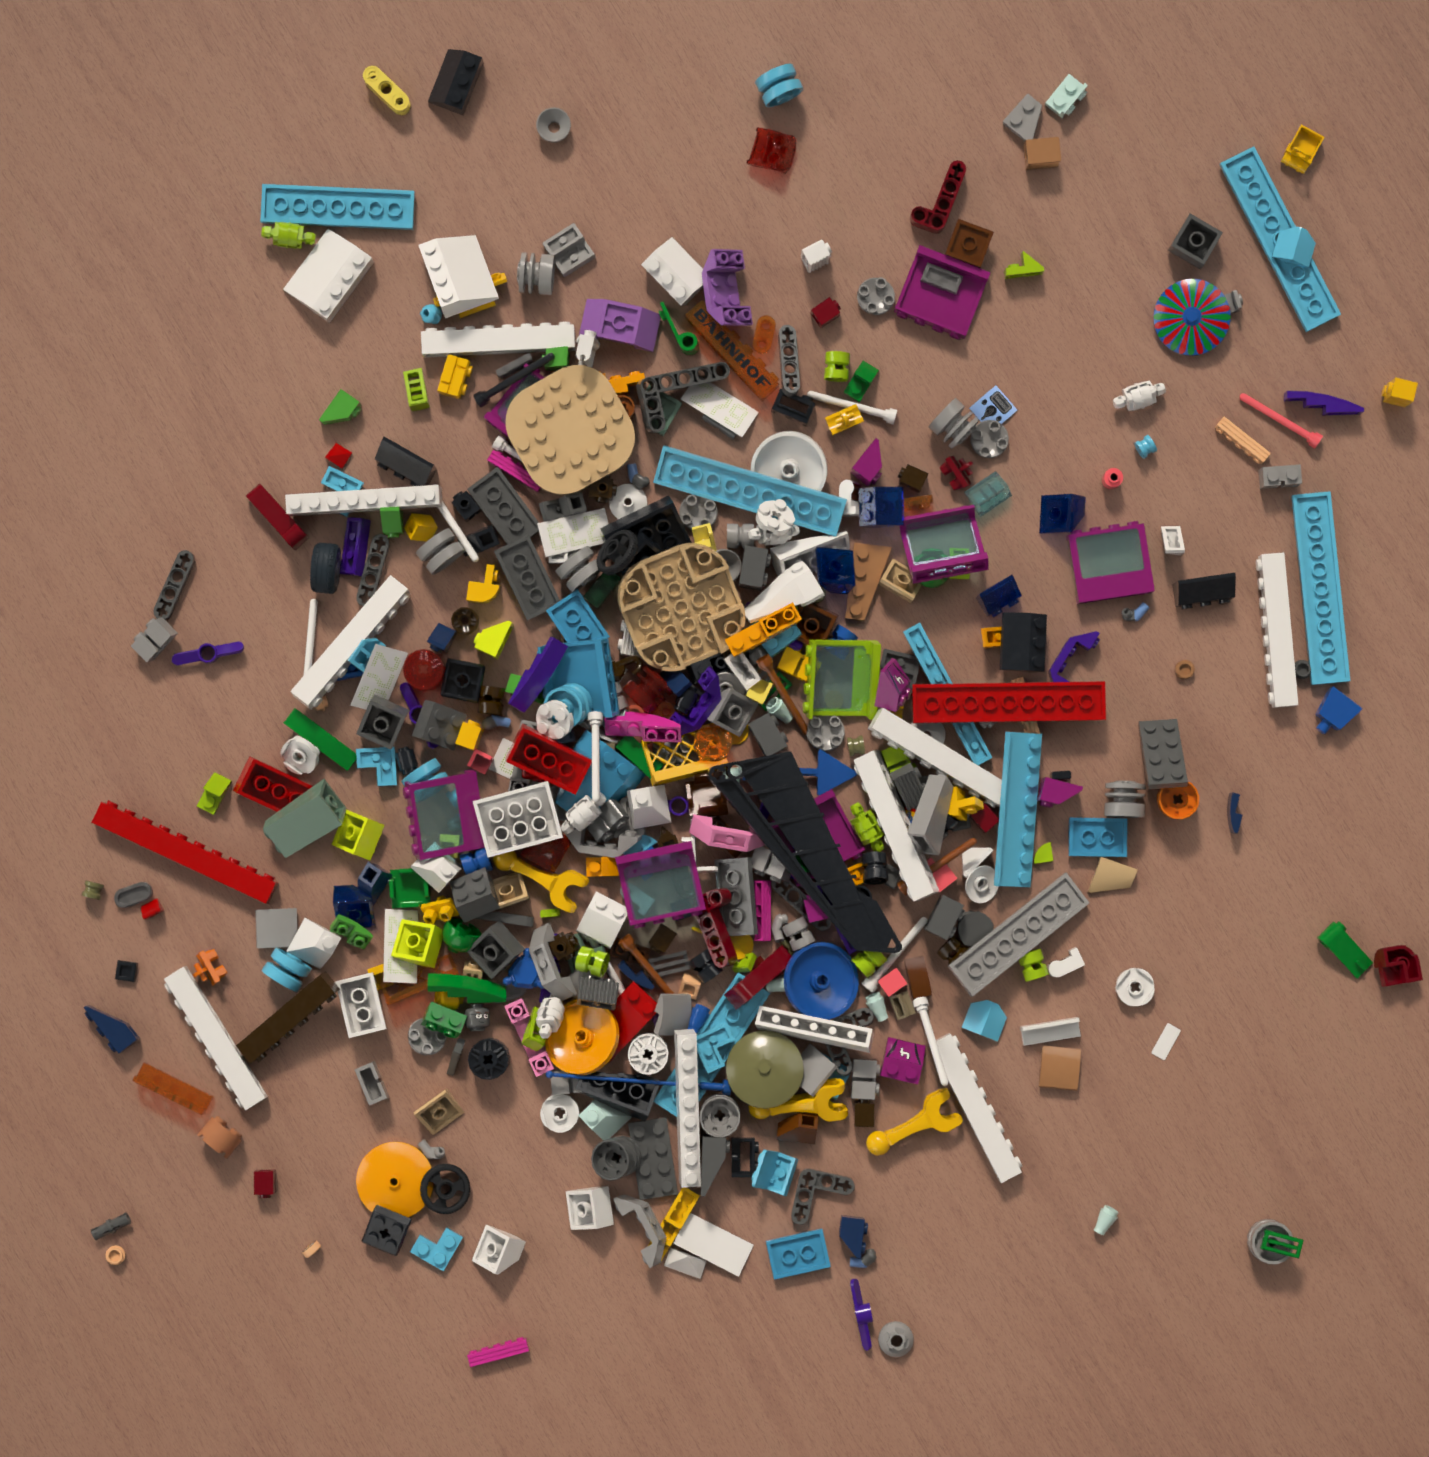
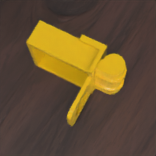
M1301 124L1291 143L1288 144L1280 162L1304 174L1311 165L1325 137Z

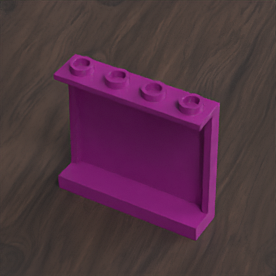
M919 245L894 312L902 319L911 318L915 320L914 323L920 326L929 325L932 327V330L938 333H943L944 331L949 333L950 337L954 339H965L991 272ZM927 263L963 276L956 295L921 282Z
M831 789L814 798L820 813L825 815L822 817L835 844H840L841 846L837 848L845 863L849 858L855 860L863 855L862 851L865 848L860 843L836 799L835 793ZM778 825L772 826L791 853H793L792 845ZM807 872L811 879L814 878L810 872ZM793 879L796 886H800L795 879Z

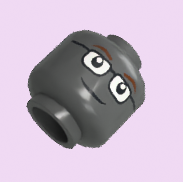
M471 1004V1008L465 1010V1015L467 1016L465 1026L470 1028V1031H485V1028L490 1026V1010L483 1008V1004Z

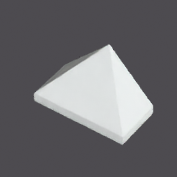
M1161 526L1165 553L1177 556L1183 555L1185 548L1180 526Z
M731 653L724 659L745 690H748L761 680V677L743 653L736 657H733Z
M970 848L962 853V876L966 878L993 849Z
M670 1247L664 1266L700 1279L707 1260Z

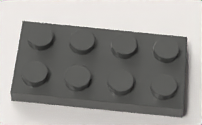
M498 467L467 489L507 544L528 534L531 538L539 532L538 520Z
M529 534L494 551L527 620L546 612L547 609L560 601Z
M1177 719L1139 721L1138 727L1148 788L1187 787L1188 779Z
M751 857L714 860L715 866L718 867V872H715L717 889L726 888L732 895L730 903L719 908L729 936L758 934Z
M667 1117L649 1119L646 1122L636 1121L628 1123L630 1138L637 1143L641 1151V1162L635 1171L640 1200L678 1194Z

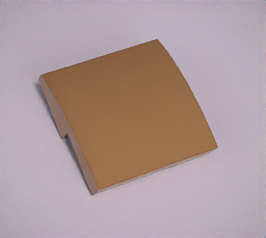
M1042 1046L1039 1087L1077 1091L1081 1049Z

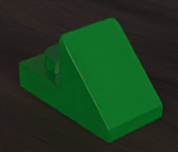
M862 361L843 393L860 403L879 370Z

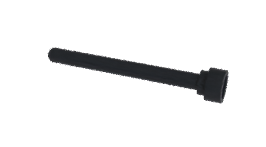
M549 353L488 391L484 390L475 393L473 396L476 403L481 408L487 405L491 397L549 363L555 358V355Z

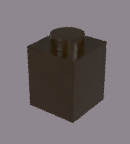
M907 464L906 469L902 467L899 472V484L920 493L929 473Z
M661 923L649 941L651 944L650 948L659 954L661 951L665 953L677 933Z
M859 1099V1102H854L855 1127H874L875 1104L870 1102V1099Z

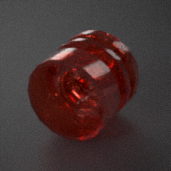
M426 649L416 650L406 658L403 666L404 677L417 690L424 692L433 691L440 687L443 682L445 664L433 651ZM421 666H428L426 669L428 672L426 674H420Z
M644 665L642 670L646 676L643 677L640 673H637L636 676L640 682L637 684L630 679L622 687V690L647 714H653L659 708L655 699L659 698L665 702L666 699L661 693L664 691L668 696H671L673 692L668 687L667 682L657 672Z

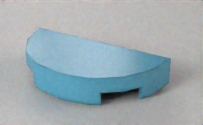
M642 835V839L625 851L624 855L645 851L655 845L657 841L650 836Z

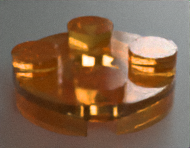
M707 724L702 726L695 734L693 747L701 760L720 761L728 757L732 747V737L727 730L725 732L720 726ZM710 740H713L715 743L718 744H716L715 746H711L708 743L710 742Z

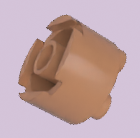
M211 1117L197 1135L199 1137L204 1136L202 1140L219 1154L226 1153L223 1157L228 1159L242 1142L240 1139L242 1134L234 1128L229 1130L226 1127L227 1122L221 1117Z

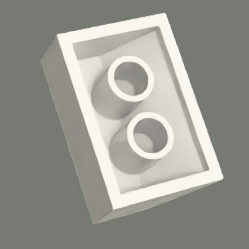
M673 237L657 248L641 264L681 306L687 305L703 288L701 274L703 268Z
M373 972L335 981L340 988L338 995L349 1038L387 1029Z

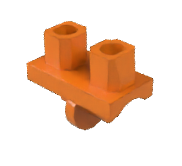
M215 949L206 952L203 950L196 955L199 962L194 964L197 971L192 974L194 978L200 976L204 982L208 977L212 986H214L227 974L223 965L214 969L211 962L219 958Z

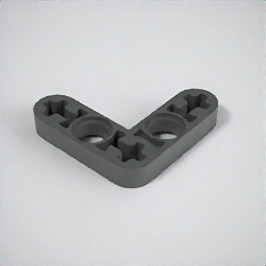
M861 1008L832 1021L842 1023L844 1020L849 1019L853 1022V1025H856L853 1016L859 1019L862 1017V1013H865L866 1015L870 1014L868 1021L865 1022L864 1019L859 1020L858 1023L860 1025L858 1026L867 1027L872 1024L874 1016L869 1008ZM825 1044L832 1062L837 1066L836 1072L840 1076L851 1074L853 1066L846 1048L842 1047L841 1053L834 1054L831 1051L833 1045ZM843 1057L845 1065L849 1064L847 1071L839 1070L841 1063L838 1058Z
M810 1168L803 1169L800 1172L791 1212L792 1220L796 1224H804L808 1220L815 1188L848 1195L855 1188L853 1180L847 1176ZM807 1172H810L811 1176L814 1177L808 1183V1186H812L811 1190L806 1187L800 1188V1184L805 1186L803 1175H807ZM825 1176L832 1178V1185L829 1187H825L821 1183L822 1178ZM835 1178H839V1183H845V1180H848L851 1188H847L844 1191L842 1186L837 1185V1189H833L836 1184ZM801 1191H807L810 1195L806 1202H802L798 1198ZM796 1203L808 1205L807 1209L803 1207L802 1213L805 1215V1218H801L800 1221L797 1220V1216H794L800 1209V1206L796 1207Z

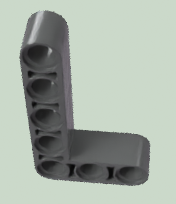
M718 362L639 380L636 389L645 429L650 433H657L665 428V418L659 393L725 379L730 373L729 366L724 362ZM717 367H721V368H722V370H723L722 376H718V375H717V373H716V368H717ZM699 370H701V371L704 372V374H705L704 380L699 379V377H698V371H699ZM681 374H684L687 378L685 384L680 382ZM662 378L668 380L669 385L667 388L662 385ZM645 381L650 384V391L644 390L643 384ZM649 400L654 402L655 407L653 410L647 407ZM653 419L659 423L657 429H654L651 425Z

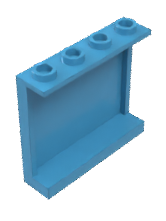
M602 638L563 643L568 648L549 681L544 686V699L550 691L568 683H576L583 686L589 692L592 698V712H602L605 718L620 714L609 639ZM546 645L538 647L537 653L542 654Z

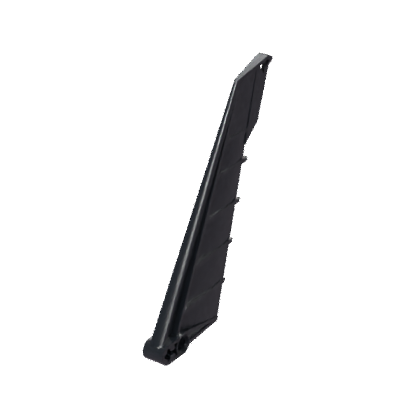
M791 751L716 765L708 769L707 779L720 791L855 950L898 953L902 950V944L877 901L858 892L853 878H857V876L850 875L837 848L841 846L840 844H835L822 817L825 815L820 813L808 788L809 784L805 781ZM733 765L738 766L740 769L738 776H733L730 772ZM714 769L717 772H726V775L718 776V780H716V777H712V773L715 772ZM744 776L754 792L746 793L736 779ZM757 795L775 822L769 823L749 796ZM778 825L796 852L791 853L772 826ZM799 855L817 882L812 881L794 856ZM818 885L821 887V889L824 891V893L833 905H830V903L818 889ZM892 939L895 943V947L887 948Z

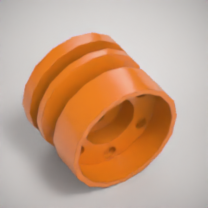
M1188 782L1187 787L1160 788L1157 793V804L1159 810L1165 816L1171 819H1184L1190 817L1197 810L1199 794L1191 782ZM1174 795H1181L1180 800L1182 802L1174 804V798L1172 797Z

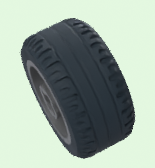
M317 543L314 546L310 570V586L313 592L334 594L337 591L341 568V549L337 544Z

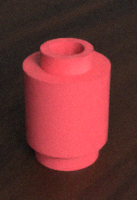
M1117 468L1108 469L1102 476V484L1107 489H1115L1123 481V474ZM1113 475L1116 481L1111 480L1110 476Z

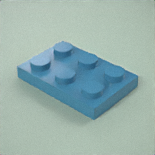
M578 589L546 610L567 642L610 638Z
M1070 817L1068 856L1127 857V818Z
M822 1228L766 1240L774 1280L831 1267Z

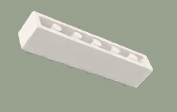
M759 1006L755 1021L758 1030L774 1031L786 1036L867 1053L871 1051L874 1038L873 1029L764 1006Z

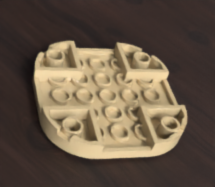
M584 365L564 367L518 393L507 410L506 430L508 437L532 480L547 492L557 495L578 493L600 479L621 469L632 455L635 445V431L632 421L609 380L594 368Z
M685 543L641 560L630 567L620 581L617 595L618 605L634 647L649 665L663 671L683 670L692 663L718 653L726 652L729 648L725 639L742 631L745 626V609L729 572V567L719 553L706 545Z

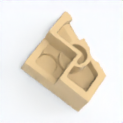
M1100 857L1088 892L1094 893L1130 888L1138 869Z

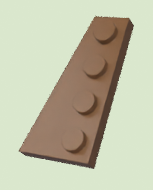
M854 543L845 619L865 620L892 547Z

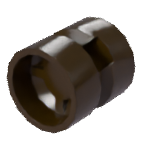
M481 686L480 697L482 701L479 702L478 713L502 716L504 705L501 701L505 698V688Z
M953 935L936 953L943 960H948L949 965L968 949L961 947V942ZM954 949L956 953L952 956L950 952Z

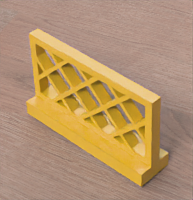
M715 724L702 725L699 730L687 733L696 737L694 743L690 745L682 740L677 743L674 750L664 745L665 742L641 740L651 775L652 786L694 777L695 773L707 772L712 766L728 763L727 757H724ZM711 729L713 737L710 741L700 736L703 730ZM698 739L708 744L704 752L694 747ZM655 743L660 748L654 754L648 750L647 744ZM680 743L690 749L686 757L676 752ZM711 746L717 749L719 756L712 758L706 752ZM662 748L672 753L668 761L658 756ZM692 750L701 755L699 761L694 762L688 759ZM673 755L683 759L680 766L669 763ZM655 759L665 764L663 770L655 772L653 767Z

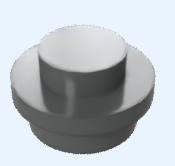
M1306 660L1296 661V677L1299 679L1309 677L1311 671L1309 662Z

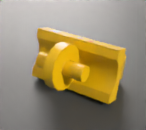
M857 404L825 417L832 436L864 422Z
M439 896L436 901L422 904L420 907L424 914L423 920L427 924L433 925L436 920L450 921L452 917L459 915L452 898L446 899L445 896Z

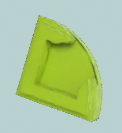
M1051 842L1043 844L1036 851L1034 864L1053 861Z
M559 908L540 911V918L561 916Z
M754 952L746 954V957L740 962L736 961L732 967L735 973L751 972L757 958Z

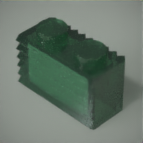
M602 573L583 598L597 610L600 609L599 607L605 604L604 601H607V598H609V595H612L614 589H617L616 586H619L621 578L617 574L606 575Z

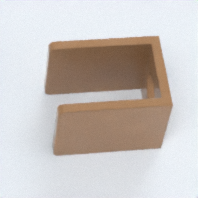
M1059 137L1028 139L1025 141L1023 148L1026 170L1059 166L1061 161Z

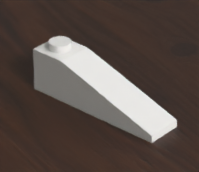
M845 531L837 533L836 537L822 535L789 541L770 548L772 565L777 576L800 561H803L812 573L814 571L817 573L826 562H832L850 549L849 535Z
M800 561L786 569L745 608V617L750 623H753L792 602L795 606L801 604L803 607L825 595L811 570L803 561Z

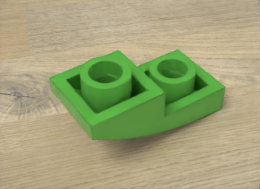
M340 914L337 915L330 925L331 932L347 937L348 944L361 949H365L373 938V935L363 926Z

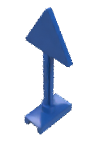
M821 749L818 750L817 768H799L803 776L817 777L818 796L857 775L856 771Z

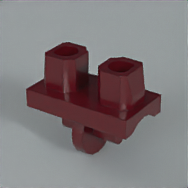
M953 455L946 458V462L939 467L945 476L952 471L954 472L956 478L949 482L954 491L966 488L972 484L967 475L973 474L969 468L973 465L972 461L966 463L964 458L957 461Z

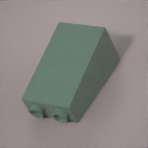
M323 779L265 821L263 832L268 839L273 841L276 850L287 858L341 826L346 806L326 780Z

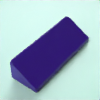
M353 517L347 518L340 574L362 577L367 554L370 520Z

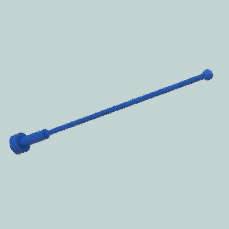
M546 1072L547 1078L563 1077L676 1086V1082ZM723 1080L722 1083L700 1082L698 1084L699 1090L722 1091V1095H731V1087L728 1080Z

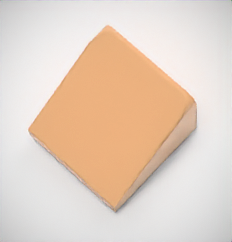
M684 972L678 994H690L691 999L696 1000L701 986L699 977Z

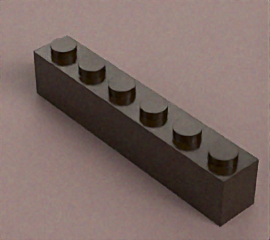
M325 971L238 1043L236 1047L250 1064L256 1060L259 1063L267 1056L265 1052L269 1049L273 1051L281 1045L280 1040L283 1037L287 1039L294 1034V1028L297 1025L302 1027L309 1021L307 1017L310 1014L316 1015L323 1009L322 1004L326 1001L328 1004L337 997L335 993L340 988Z

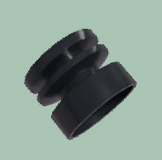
M486 1038L473 1045L468 1055V1064L474 1075L481 1079L491 1080L498 1078L507 1070L511 1056L504 1042L496 1038ZM492 1055L493 1057L491 1060L493 1061V1063L489 1062L486 1064L484 1062L486 1060L484 1056Z

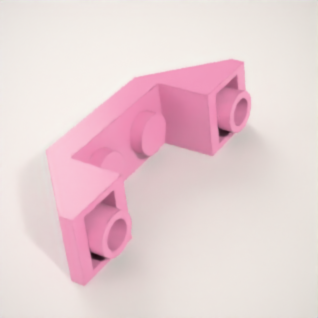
M693 814L689 833L709 846L744 852L765 846L750 826L748 831L712 825V817Z
M521 998L504 1007L522 1042L531 1014ZM545 1045L539 1051H534L524 1046L536 1077L554 1069Z

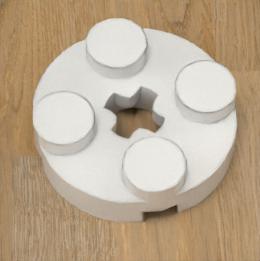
M778 499L760 504L756 514V522L765 532L769 530L773 532L772 535L779 536L790 531L795 522V517L792 510L786 506V502Z
M551 700L540 705L536 714L538 732L551 739H560L566 736L574 725L573 715L566 709L567 705L558 700ZM553 716H555V719L558 720L557 723H554L552 721Z
M295 736L283 745L281 757L283 756L285 760L283 763L291 772L300 775L302 773L308 774L318 765L320 751L308 740L301 736ZM297 753H300L303 757L301 759L298 758Z
M1130 968L1123 971L1117 978L1115 986L1119 999L1129 1006H1140L1148 1003L1155 991L1152 976L1140 968ZM1138 982L1140 990L1132 992L1131 983L1135 984Z
M565 1094L548 1097L540 1111L543 1124L557 1133H563L572 1129L579 1117V1107L576 1101L571 1096ZM559 1107L561 1110H565L563 1118H559V1116L554 1114Z

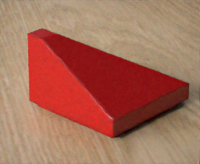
M335 443L325 458L343 469L352 452Z

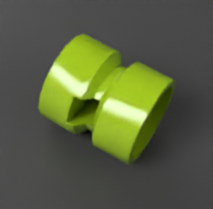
M842 351L826 352L825 364L828 367L824 370V380L832 382L848 381L849 369L846 366L850 363V353Z
M582 946L576 958L575 969L584 973L590 971L591 975L603 977L609 965L610 955L602 951L595 952L592 948Z
M1041 948L1029 951L1019 959L1020 966L1024 967L1022 973L1025 982L1049 975L1046 964L1042 963L1044 957Z
M863 951V953H858L851 959L867 978L875 972V967H881L888 961L881 952Z

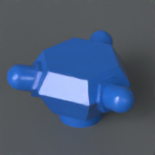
M525 948L521 957L518 956L508 970V976L503 978V984H512L518 988L529 989L538 986L543 989L544 987L539 979L529 948Z

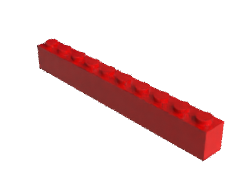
M110 800L107 803H100L91 823L254 899L269 904L278 885V882L274 881L275 877L267 873L260 875L256 873L258 869L247 865L245 868L239 865V860L229 857L228 860L222 857V852L215 849L209 851L205 849L206 845L198 841L194 843L187 841L188 837L181 833L174 835L170 833L171 829L160 824L157 827L152 824L153 820L143 816L140 819L136 817L134 811L127 808L124 811L118 809V804Z

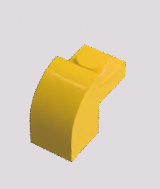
M487 564L484 583L469 581L467 602L488 603L498 595L500 586L493 584L498 579V570H495V565Z
M957 786L953 787L948 811L950 816L960 821H967V814H974L978 810L984 809L983 801L976 797L965 799V791Z

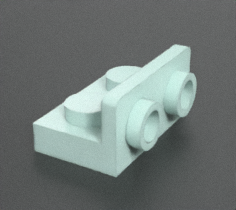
M1068 74L1045 102V105L1061 118L1066 114L1069 116L1076 107L1074 106L1077 100L1081 101L1088 93L1086 91L1088 85L1080 83Z

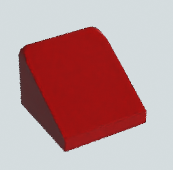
M158 898L141 906L143 919H150L164 910Z

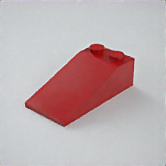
M523 723L505 757L507 763L575 795L592 763V759Z
M249 756L233 791L278 812L313 786Z
M634 981L617 998L615 1010H611L618 1023L619 1041L616 1051L608 1063L656 1014L657 1002Z

